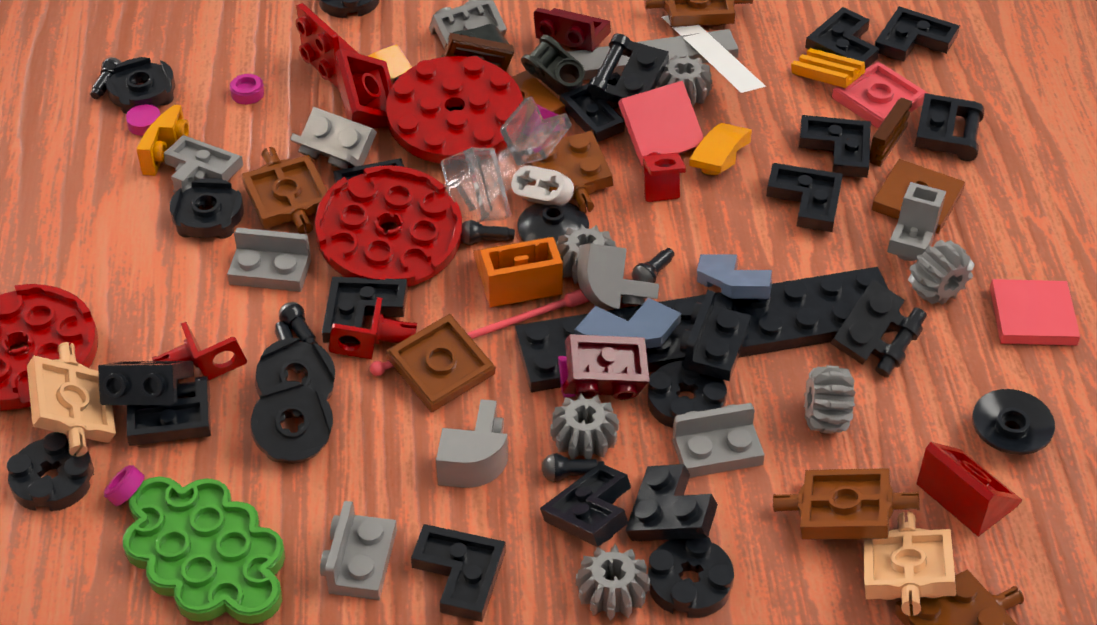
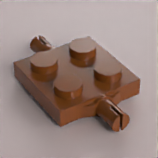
M644 0L645 9L664 8L668 13L671 27L734 24V4L753 3V0Z
M550 125L546 129V133L551 142L526 148L530 166L558 171L571 179L574 185L571 199H576L580 211L586 213L587 207L588 212H591L594 204L589 195L596 190L614 186L613 175L592 130L564 138L558 125H553L554 131ZM550 186L549 191L552 192V190H557L558 188Z
M269 147L270 154L267 148H265L261 155L266 165L259 169L242 173L244 187L263 228L267 229L293 221L299 234H305V230L309 234L313 230V226L308 216L316 214L318 205L327 192L321 177L309 155L295 159L280 160L275 148Z
M889 468L805 470L804 485L798 494H773L774 512L799 511L802 539H888L889 519L894 510H920L919 492L893 493L890 485Z
M967 569L955 575L956 596H942L939 598L920 597L921 611L913 616L912 604H910V616L902 612V600L896 602L895 614L904 625H1017L1005 610L1022 604L1024 596L1021 590L1018 591L1017 586H1013L1000 594L992 595Z

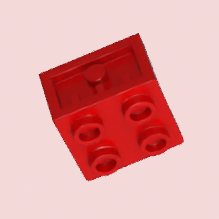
M304 3L296 5L298 16L296 27L300 33L301 45L299 46L301 57L306 63L313 65L324 80H329L339 90L335 76L336 51L344 49L355 53L358 52Z

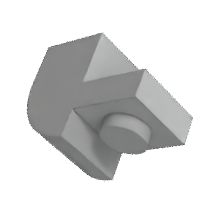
M910 182L903 198L898 223L889 242L888 253L895 254L907 261L918 260L917 255H922L926 247L932 245L946 191Z
M592 243L580 245L577 279L580 289L591 303L607 310L620 309L621 296L622 303L629 305H642L647 298L658 299L659 284L623 279L627 248Z
M480 400L475 431L442 428L436 457L439 486L478 487L493 481L503 472L508 462V434L503 433L504 418L497 417V401Z

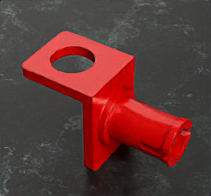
M652 152L647 156H643L645 200L647 202L678 199L680 197V173L686 172V166L679 153L660 154Z
M377 297L371 329L336 323L332 324L329 352L372 360L375 344H379V341L398 344L416 333L417 323L383 318L384 314H380L383 298ZM345 335L353 336L360 341V344L357 346H346L339 341V338Z
M187 322L181 323L186 337L184 344L159 356L152 357L153 361H193V365L196 368L199 367L202 374L208 376L209 380L247 363V359L235 337H230L201 351ZM230 351L234 353L231 360L226 363L217 364L213 362L214 357L221 352Z

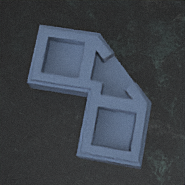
M700 254L697 267V282L708 288L716 285L721 288L723 295L731 299L770 298L772 270H737V254Z
M647 298L629 321L595 306L574 329V334L644 337L646 349L660 347L680 324L681 313L650 298Z

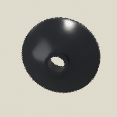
M569 202L561 207L535 203L522 212L518 219L517 228L522 241L554 237L555 243H557L558 237L565 235L567 228L579 230L581 224H583L586 229H589V221L586 214L579 210V207Z
M999 389L985 394L977 401L972 414L973 426L980 438L991 447L1009 454L1027 455L1038 452L1049 444L1055 431V421L1049 408L1035 396L1019 390Z

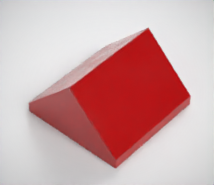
M344 49L337 50L335 56V75L347 119L373 129L389 126L386 102L393 85L386 61Z
M930 442L926 447L916 484L978 537L1022 502L1020 497L961 449Z

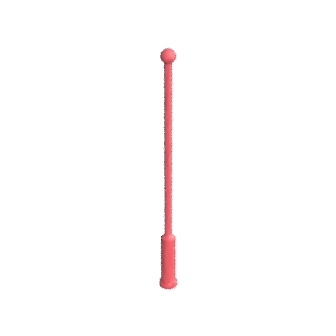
M579 289L565 294L562 300L479 328L467 334L471 339L564 306L573 308L590 301ZM374 361L370 365V372L374 376H381L385 370L394 366L390 361L383 363L381 361Z

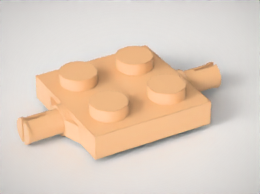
M64 342L58 346V360L34 355L27 365L32 424L36 428L66 434L69 440L70 455L74 456L76 453V457L85 455L88 451L85 438L109 443L116 434L112 405L100 404L99 371L79 364L76 361L75 345L73 343L69 345V342Z
M902 512L897 518L898 529L889 531L888 539H864L866 599L893 600L902 598V612L910 616V604H912L913 616L921 611L920 597L939 598L942 596H956L951 529L926 530L916 528L915 515L907 512L908 522H905V513Z

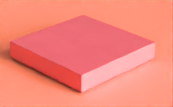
M877 61L867 67L865 73L847 88L835 87L832 98L864 120L871 121V124L876 128H879L901 97L913 101L912 107L909 109L912 112L923 105L924 96L927 92Z
M683 80L622 98L618 102L641 166H643V156H647L649 153L667 154L678 152L680 155L695 150L704 138Z
M992 279L990 292L1000 344L1078 345L1080 333L1067 281Z

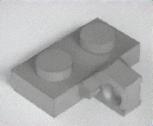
M182 135L164 152L165 164L176 168V172L171 176L174 193L180 188L182 193L192 188L191 182L198 179L218 178L228 181L243 167L242 156Z

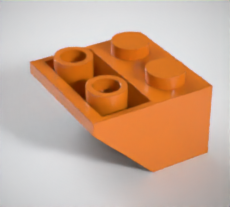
M554 237L473 250V256L490 308L562 295L563 262Z

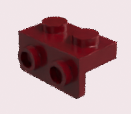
M537 8L534 11L537 39H540L543 35H548L559 44L593 52L611 33V25L608 20L556 8L552 10Z

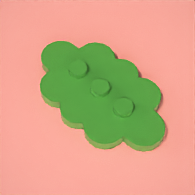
M166 477L149 478L142 482L137 491L129 498V509L135 522L126 529L123 536V549L131 564L137 568L146 569V576L153 591L163 596H174L176 606L181 615L189 620L198 622L213 620L227 612L239 622L255 624L271 618L279 610L282 603V591L280 582L275 574L282 568L285 561L284 544L278 533L270 528L260 527L258 512L253 506L245 502L232 501L231 493L227 486L214 479L196 480L185 487Z

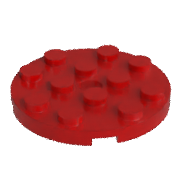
M446 56L420 61L417 65L403 73L389 91L386 102V114L392 136L401 147L412 155L439 164L452 165L451 160L471 158L472 163L496 155L515 139L523 122V97L515 80L500 67L477 56ZM463 105L462 110L449 111L446 109V107H460Z
M402 166L369 167L363 169L364 174L348 180L343 177L325 193L318 205L315 218L317 244L327 263L344 277L377 280L407 279V286L409 287L436 276L448 266L458 251L462 233V216L457 201L454 202L448 195L446 187L441 182L424 172ZM385 222H393L398 227L385 233L380 225Z
M42 284L15 285L16 291L0 295V411L31 407L27 365L34 355L58 360V346L61 343L69 342V345L71 343L75 345L76 361L90 368L97 353L98 333L89 308L76 295L58 287ZM28 343V347L23 346L18 349H12L11 352L9 350L12 345Z

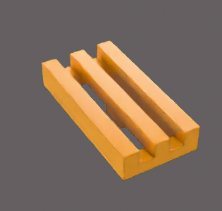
M812 48L806 51L807 55L802 54L799 57V61L791 63L792 74L847 88L865 73V62Z

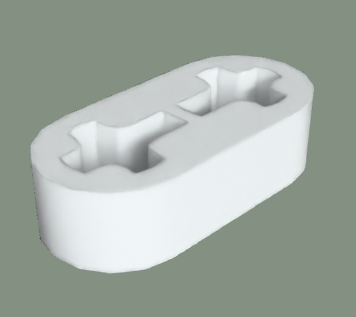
M530 165L519 168L515 172L511 183L515 194L527 201L548 206L557 205L561 207L571 199L574 191L573 182L562 173ZM536 181L535 186L527 185L528 182ZM550 186L558 188L557 190H552V192L549 191Z

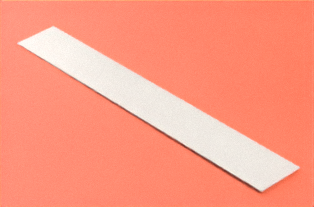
M663 16L662 18L670 25L669 16ZM700 25L672 27L681 36L695 34L683 38L741 93L766 87Z

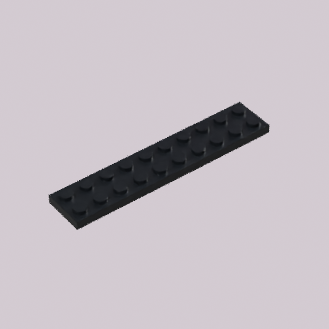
M872 267L773 283L770 298L731 299L718 292L715 293L714 306L751 315L750 327L739 357L829 343L872 279L887 289L888 287L879 268ZM705 295L659 302L680 312L681 322L662 346L646 349L649 373L656 372L660 367L668 363L682 361L685 358V353L680 352L682 336L685 329L692 330L691 316L695 303H703ZM642 305L607 311L629 321ZM588 314L515 325V337L531 392L561 388L558 357L566 356V338L569 334H574V329ZM888 326L884 333L894 332L895 330Z

